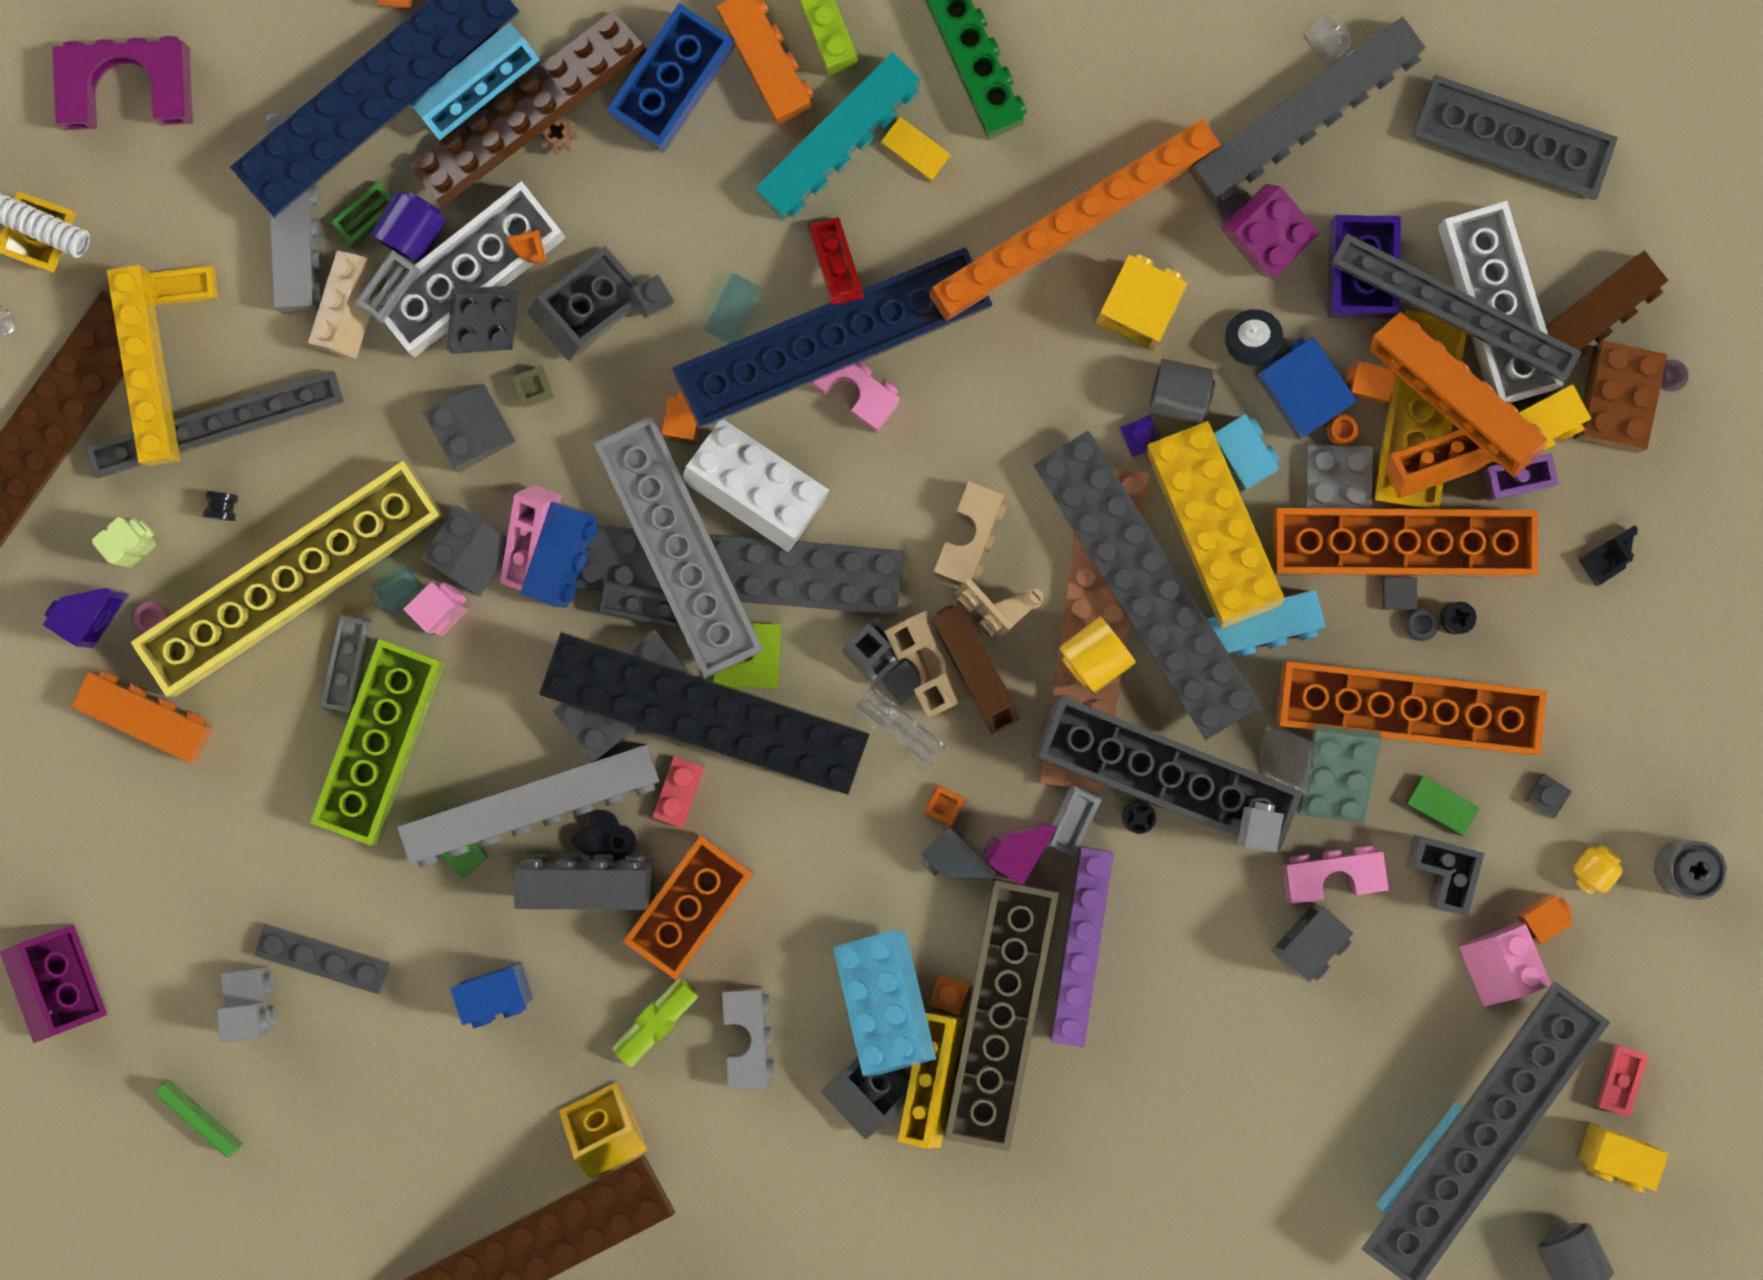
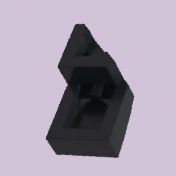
M1636 525L1626 529L1578 559L1595 587L1626 569V564L1633 562L1634 553H1631L1634 536L1637 535L1638 531Z

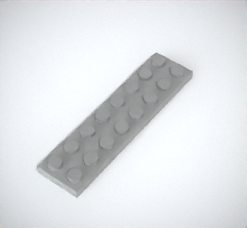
M653 416L593 443L704 678L710 677L764 651Z

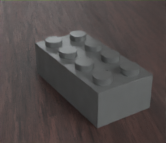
M653 630L626 652L692 674L657 630ZM562 703L553 710V713L592 762L600 760L640 728L566 703Z
M531 854L529 859L523 860L514 869V909L646 910L654 899V860H645V855L642 854L626 855V860H613V855L597 854L593 856V859H581L579 854L561 855V859H548L547 854Z

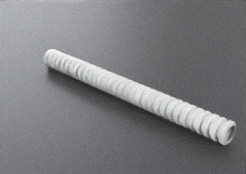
M0 193V223L2 225L19 231L21 234H27L30 238H36L37 241L53 246L57 250H62L66 254H71L75 258L81 257L87 251L90 244V234L88 231L81 230L75 225L72 226L68 222H63L59 218H54V216L37 210L32 206L28 207L27 204L20 203L18 200L11 199V197Z

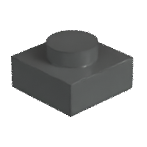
M659 275L633 286L628 291L644 319L670 307L674 303Z
M1541 774L1525 802L1549 817L1556 818L1572 791L1546 774Z

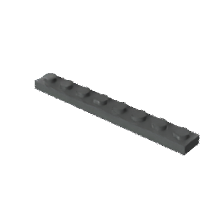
M1349 234L1344 236L1330 264L1562 382L1568 380L1581 354L1580 350Z
M332 370L174 419L179 454L345 403L336 373ZM133 432L85 447L94 477L97 479L143 465L138 463Z

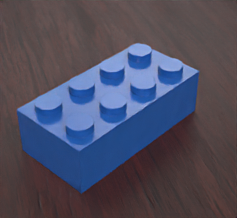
M679 3L607 108L609 117L664 154L735 49L733 38Z

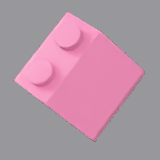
M1515 922L1458 946L1483 1007L1521 998L1551 985L1527 925L1524 923Z

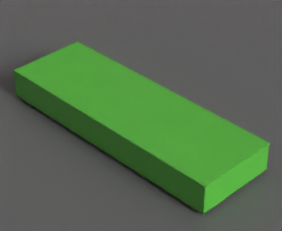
M171 1080L162 1084L155 1092L160 1100L226 1158L235 1154L243 1145L242 1142Z

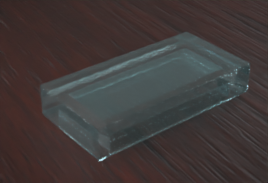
M732 273L703 330L728 344L735 342L762 288Z

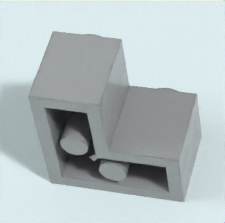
M267 966L221 973L224 1007L217 1009L220 1042L260 1038L274 1031V1025H277L278 1015L276 1007L271 1006L270 993L274 992V980L272 974H268Z

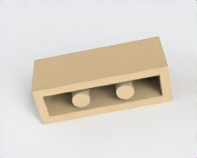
M342 251L336 252L308 340L309 344L334 354L357 359L370 314L354 302L381 267L380 264L359 255ZM380 284L372 293L370 298L367 300L366 304H368L369 306L370 304L368 301H370L377 295Z

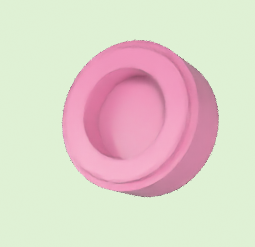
M146 602L136 609L134 623L138 630L145 633L169 617L166 608L161 604Z

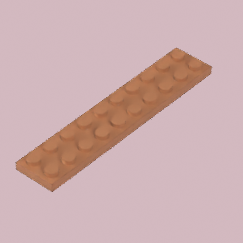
M1112 468L1143 517L1149 473ZM1075 533L1059 647L1099 616L1104 619L1125 646L1129 618ZM1058 649L1050 710L1055 697L1064 696L1115 717L1121 674L1096 694H1093L1088 688L1084 690L1062 662L1061 658L1063 655ZM1042 762L1040 783L1070 788L1073 785L1083 790L1105 792V785L1047 762Z

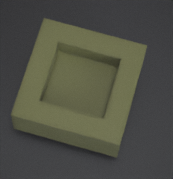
M542 366L511 377L524 409L554 398Z

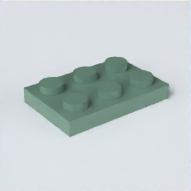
M1315 725L1302 788L1303 794L1299 803V815L1364 822L1382 740L1380 732Z

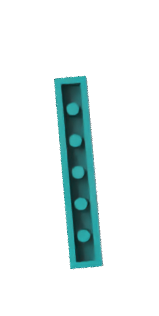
M892 52L755 187L757 195L783 221L789 215L792 218L796 217L806 206L803 201L811 193L815 196L818 195L829 183L827 178L834 171L840 173L851 162L852 159L849 156L857 148L863 150L874 139L872 133L880 125L885 128L897 116L895 110L902 103L909 105L920 93L918 90L920 78Z

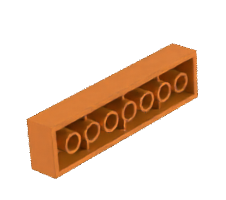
M1276 508L1272 511V570L1275 575L1533 577L1538 575V510Z
M1284 661L1281 662L1275 726L1313 731L1315 725L1380 732L1383 739L1540 756L1547 691Z

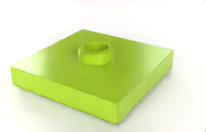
M751 623L764 651L714 674V682L729 687L779 689L781 624Z

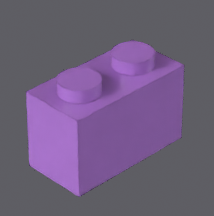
M1552 453L1539 455L1515 478L1500 465L1480 470L1487 502L1559 485Z

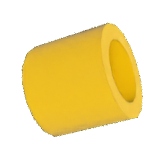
M1101 616L1059 647V651L1063 655L1061 658L1062 662L1083 689L1088 688L1093 694H1096L1136 663L1130 652Z

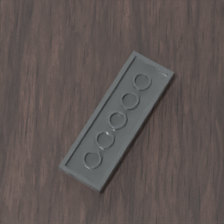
M1434 75L1412 136L1414 139L1592 200L1598 198L1618 139L1616 136L1438 75Z

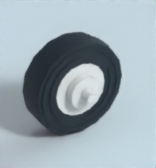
M1250 309L1240 312L1231 319L1226 328L1225 344L1229 354L1236 361L1245 365L1258 366L1269 362L1278 355L1283 345V330L1279 320L1271 313Z

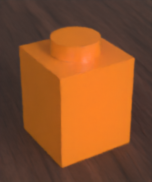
M1359 361L1353 368H1348L1344 382L1356 399L1385 405L1390 401L1396 374L1390 368Z
M677 392L676 397L668 396L662 436L668 439L696 443L698 427L683 394Z
M1551 894L1546 895L1516 915L1521 923L1527 925L1533 942L1538 944L1545 943L1574 924L1569 916L1572 914V910L1568 903L1562 897L1558 899L1557 896Z

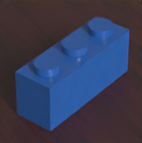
M551 501L520 594L554 607L567 608L576 593L575 583L578 574L586 564L587 557L585 553L589 542L593 540L596 534L598 516L564 503Z

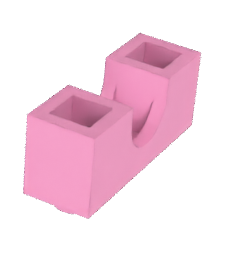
M861 362L810 383L825 395L835 383L840 381H849L856 385L860 392V397L852 408L851 414L876 433H878L900 403V398L896 396L899 391L885 380L880 384L871 377L873 372Z
M431 581L403 610L426 633L432 634L434 632L438 636H443L469 608L464 604L467 598L455 586L452 587L444 582L439 584Z
M1373 845L1355 847L1354 854L1342 855L1341 850L1322 852V858L1310 860L1309 854L1291 856L1290 863H1282L1287 902L1291 904L1324 900V880L1329 874L1336 871H1341L1348 877L1352 894L1361 895L1389 891L1384 853L1378 850L1374 851Z

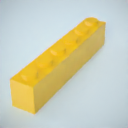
M141 265L107 270L138 463L150 467L179 462L181 460L150 273Z

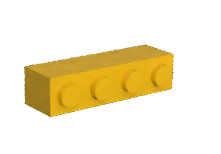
M925 1012L936 1059L912 1066L897 1142L932 1149L941 1148L965 1019L937 1012Z

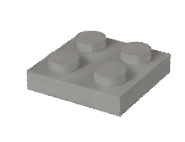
M1307 445L1305 508L1372 509L1373 446Z

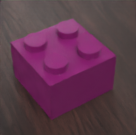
M1265 184L1221 228V231L1259 275L1273 279L1320 234L1282 187Z

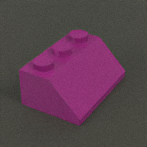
M1047 822L1001 832L998 838L992 836L983 850L984 854L987 855L985 861L994 869L1023 885L1057 828Z
M74 924L0 951L33 1043L107 1016Z

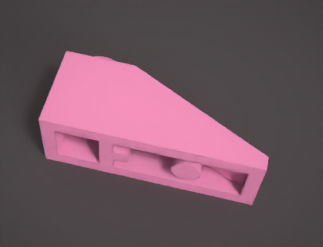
M537 485L530 486L514 494L500 583L521 591L551 501L561 503V494Z

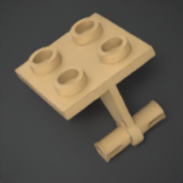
M970 578L953 593L957 597L956 603L962 605L965 613L969 614L971 612L979 621L978 627L987 637L991 638L993 636L996 640L1000 639L1030 610L1037 609L1043 600L1042 591L1034 589L993 604Z

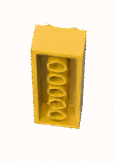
M1209 421L1148 444L1147 457L1220 629L1282 606L1284 595Z

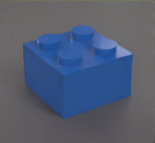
M522 962L459 982L450 988L462 1026L471 1023L472 1028L491 1023L492 1020L496 1019L495 1015L503 1013L504 1018L520 1014L523 1010L527 1009L526 1004L533 1000Z

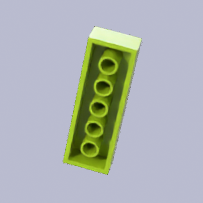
M378 639L310 824L370 846L379 844L446 662L387 640Z

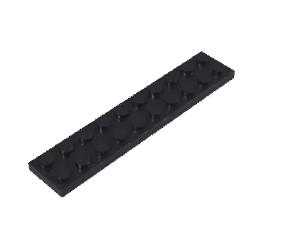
M562 631L559 633L539 691L541 696L847 795L849 794L870 735L866 731Z

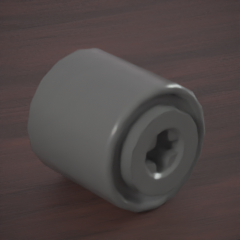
M1161 358L1151 394L1149 415L1191 425L1201 424L1203 418L1208 416L1214 394L1215 380L1213 379V370Z
M1678 839L1669 842L1659 851L1655 859L1654 872L1658 883L1666 892L1677 897L1703 900L1712 897L1722 888L1726 880L1727 866L1723 855L1716 847L1706 842ZM1699 861L1702 874L1697 875L1695 880L1694 873L1689 872L1690 866H1696Z
M1575 1222L1559 1227L1548 1233L1537 1245L1552 1280H1609L1614 1275L1611 1264L1590 1223Z

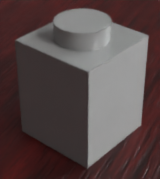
M1255 802L1254 808L1244 806L1237 845L1277 853L1284 814L1274 812L1275 806Z

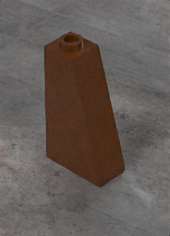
M959 604L955 607L949 605L939 610L936 614L937 616L932 618L934 626L989 732L993 734L1020 720L1009 692L962 605Z

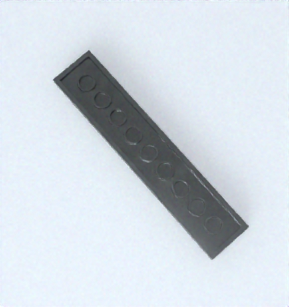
M1089 430L1033 464L1204 740L1206 741L1261 707Z
M597 525L596 534L593 540L589 542L585 553L587 557L586 564L583 570L579 572L576 580V589L602 591L605 579L621 584L663 591L634 528ZM709 534L740 602L897 615L903 550L796 542L788 553L769 539Z
M1553 982L1361 1249L1402 1280H1425L1608 1027L1610 1021L1561 985Z

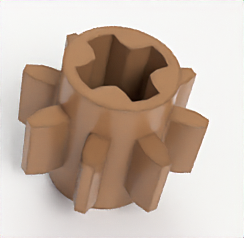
M561 117L539 135L546 137L540 144L542 148L546 149L551 146L555 156L562 149L571 152L569 145L571 140H578V135L569 131L575 125L573 120L564 123ZM557 129L559 132H562L564 137L558 140V138L553 136L552 131Z

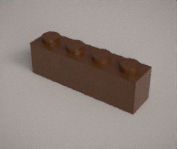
M1644 250L1546 326L1547 333L1580 350L1581 354L1578 358L1580 359L1588 352L1585 348L1586 345L1593 340L1598 344L1613 333L1610 326L1618 320L1624 324L1638 313L1635 307L1643 300L1647 304L1655 300L1663 293L1660 287L1669 280Z

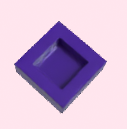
M1150 415L1119 428L1131 458L1147 452L1148 444L1160 440Z

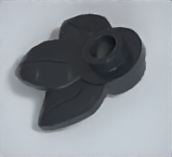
M602 809L591 811L590 822L592 826L581 829L571 839L575 848L581 853L591 856L590 859H593V856L597 854L613 855V860H619L620 857L631 854L636 846V836L632 829L625 825H620L613 813ZM614 838H623L625 845L623 847L617 846Z

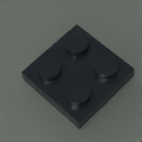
M514 286L452 289L447 340L448 351L451 354L512 350L518 296L517 289Z

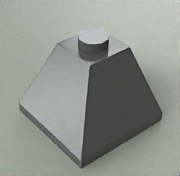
M948 825L921 853L925 858L922 864L934 876L940 872L944 877L993 878L997 874Z

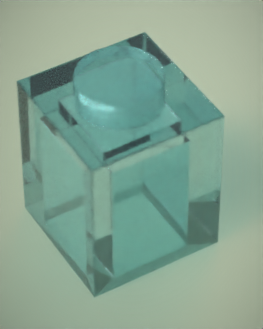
M404 564L371 586L375 591L372 598L382 612L387 609L391 614H396L405 608L424 589L411 568Z

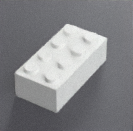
M724 419L719 421L685 467L682 476L685 484L788 553L818 512L829 492V489Z

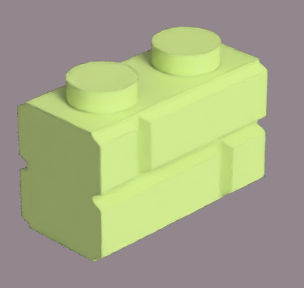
M117 517L107 526V531L102 530L92 539V544L108 563L131 568L142 559L141 555H147L156 547V541L152 538L155 535L153 529L144 520L139 522L134 517L131 520Z

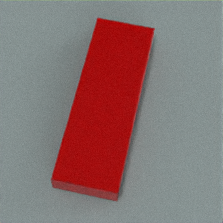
M836 217L808 223L809 235L831 304L862 299L863 289L840 218Z

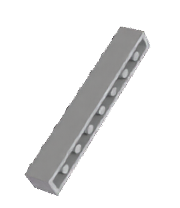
M647 744L398 826L397 828L409 864L418 862L419 868L438 862L437 855L449 852L450 857L469 852L468 845L480 841L481 846L484 847L499 842V835L509 831L512 832L513 837L532 831L530 824L542 821L545 827L563 821L561 814L574 811L575 816L593 811L592 804L604 800L606 806L625 800L624 793L635 790L638 796L656 790L654 783L660 782Z

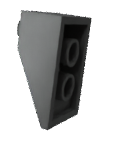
M605 246L539 295L527 311V314L563 356L570 361L593 344L636 306L628 291L638 283Z

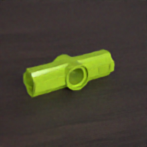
M679 977L656 1002L653 1001L634 1021L635 1024L615 1043L612 1050L625 1064L632 1068L655 1042L658 1044L677 1024L676 1020L690 1008L699 995L686 981Z

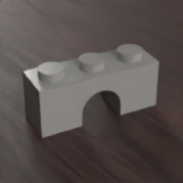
M763 987L724 989L722 991L724 1025H741L751 1035V1046L746 1051L728 1054L726 1057L728 1091L768 1088L769 1079H774L773 1059L767 1060V1047L772 1046L771 1027H765L764 1014H770L769 994H763Z

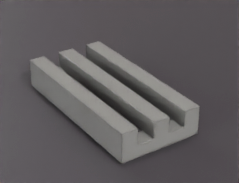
M392 250L354 303L383 323L421 270ZM396 261L400 263L371 305L366 304ZM408 269L409 272L407 273V275L401 281L399 286L393 292V294L385 303L380 312H377L376 310L378 309L380 304L386 298V296L394 287L399 278L402 276L404 271Z

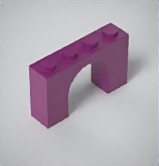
M162 36L159 38V41L147 42L145 38H129L127 43H115L113 40L100 39L96 40L94 45H83L79 41L63 42V46L52 47L56 124L65 131L97 129V85L108 70L121 64H135L145 68L151 81L153 119L161 126L193 124L190 48L182 40H179L178 37Z

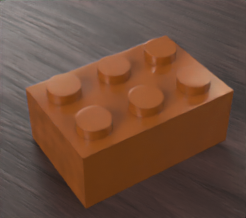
M1605 340L1596 344L1593 349L1582 400L1591 419L1583 423L1585 430L1576 434L1574 439L1633 453L1647 450L1668 354Z

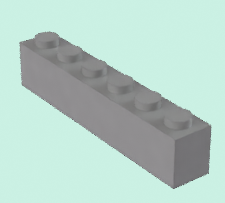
M293 113L266 114L267 135ZM318 186L311 187L276 218L270 215L274 308L280 312L316 311L319 309V301H321L324 293L322 282H318L317 269H322V254L316 247V237L321 236L320 220L315 218V205L320 203Z

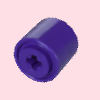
M397 190L370 236L417 264L428 254L444 226L446 218L440 214V210L421 197L408 191L404 193Z

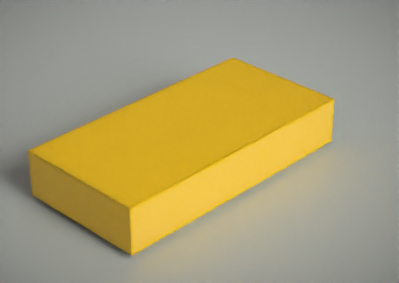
M902 117L897 119L881 141V145L931 182L951 158L949 152Z
M213 266L150 273L155 306L218 299L215 267Z

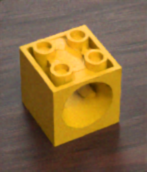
M1136 254L1135 257L1128 255L1095 323L1154 350L1188 283L1182 280L1183 276L1172 269L1165 268L1162 271L1152 266L1154 262L1143 255Z

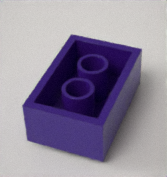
M1335 215L1329 222L1328 318L1393 319L1399 313L1400 300L1330 264L1346 234L1400 260L1401 216Z

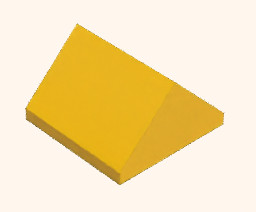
M17 191L14 197L20 203L27 204L28 207L32 206L71 225L77 213L71 209ZM3 226L0 234V254L39 270L54 273L62 250H57L53 246L37 241L36 238H30L27 234L24 235L19 233V231L12 230L10 227Z

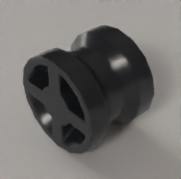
M206 491L205 498L208 501V505L203 510V517L236 521L234 505L238 502L239 496Z
M1461 601L1445 606L1440 612L1439 617L1442 628L1449 634L1454 635L1467 633L1472 630L1477 619L1474 608L1470 604Z
M1134 801L1124 808L1122 822L1129 831L1136 834H1145L1154 827L1156 813L1149 804Z

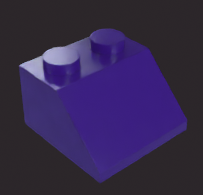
M102 588L60 597L59 601H53L46 610L45 617L47 619L43 626L76 647L94 648L129 594L122 590Z

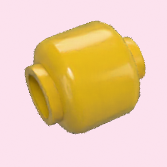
M1604 845L1588 847L1573 868V872L1579 878L1576 884L1589 894H1593L1594 891L1607 893L1623 872L1620 864L1622 859Z

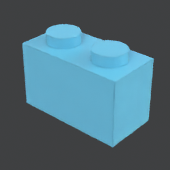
M1246 414L1214 433L1228 468L1242 492L1278 471L1277 463L1280 462L1275 450L1270 445L1266 447L1260 438L1263 432L1254 418L1249 420Z

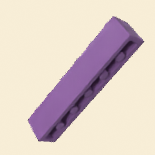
M1081 846L1078 850L1050 1032L1052 1043L1078 1047L1085 1046L1114 853L1111 851Z

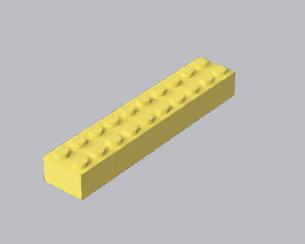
M402 461L130 643L166 697H177L445 517L410 464Z

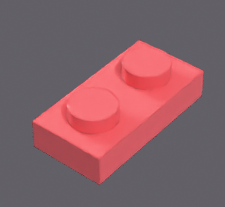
M674 756L652 818L684 828L705 767Z
M1614 1044L1596 1106L1630 1117L1649 1055Z

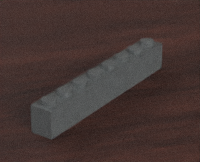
M1402 16L1193 166L1190 173L1212 203L1219 198L1225 202L1239 191L1236 186L1246 179L1249 183H1252L1264 174L1263 167L1271 161L1276 165L1291 154L1289 148L1299 142L1303 146L1317 135L1314 130L1325 124L1328 128L1343 117L1341 111L1351 105L1355 109L1369 98L1367 92L1376 86L1379 90L1383 89L1395 80L1393 76L1395 72L1401 68L1406 72L1421 61L1419 55L1426 47Z

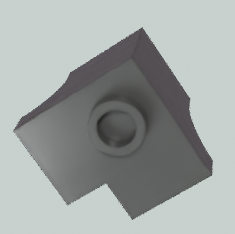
M877 616L841 650L874 686L899 663L891 653L890 648L892 646L884 631L888 630V627Z

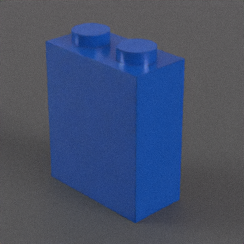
M1302 337L1287 347L1289 354L1280 360L1276 356L1269 362L1260 365L1263 371L1256 376L1298 440L1357 402L1314 337L1307 342Z

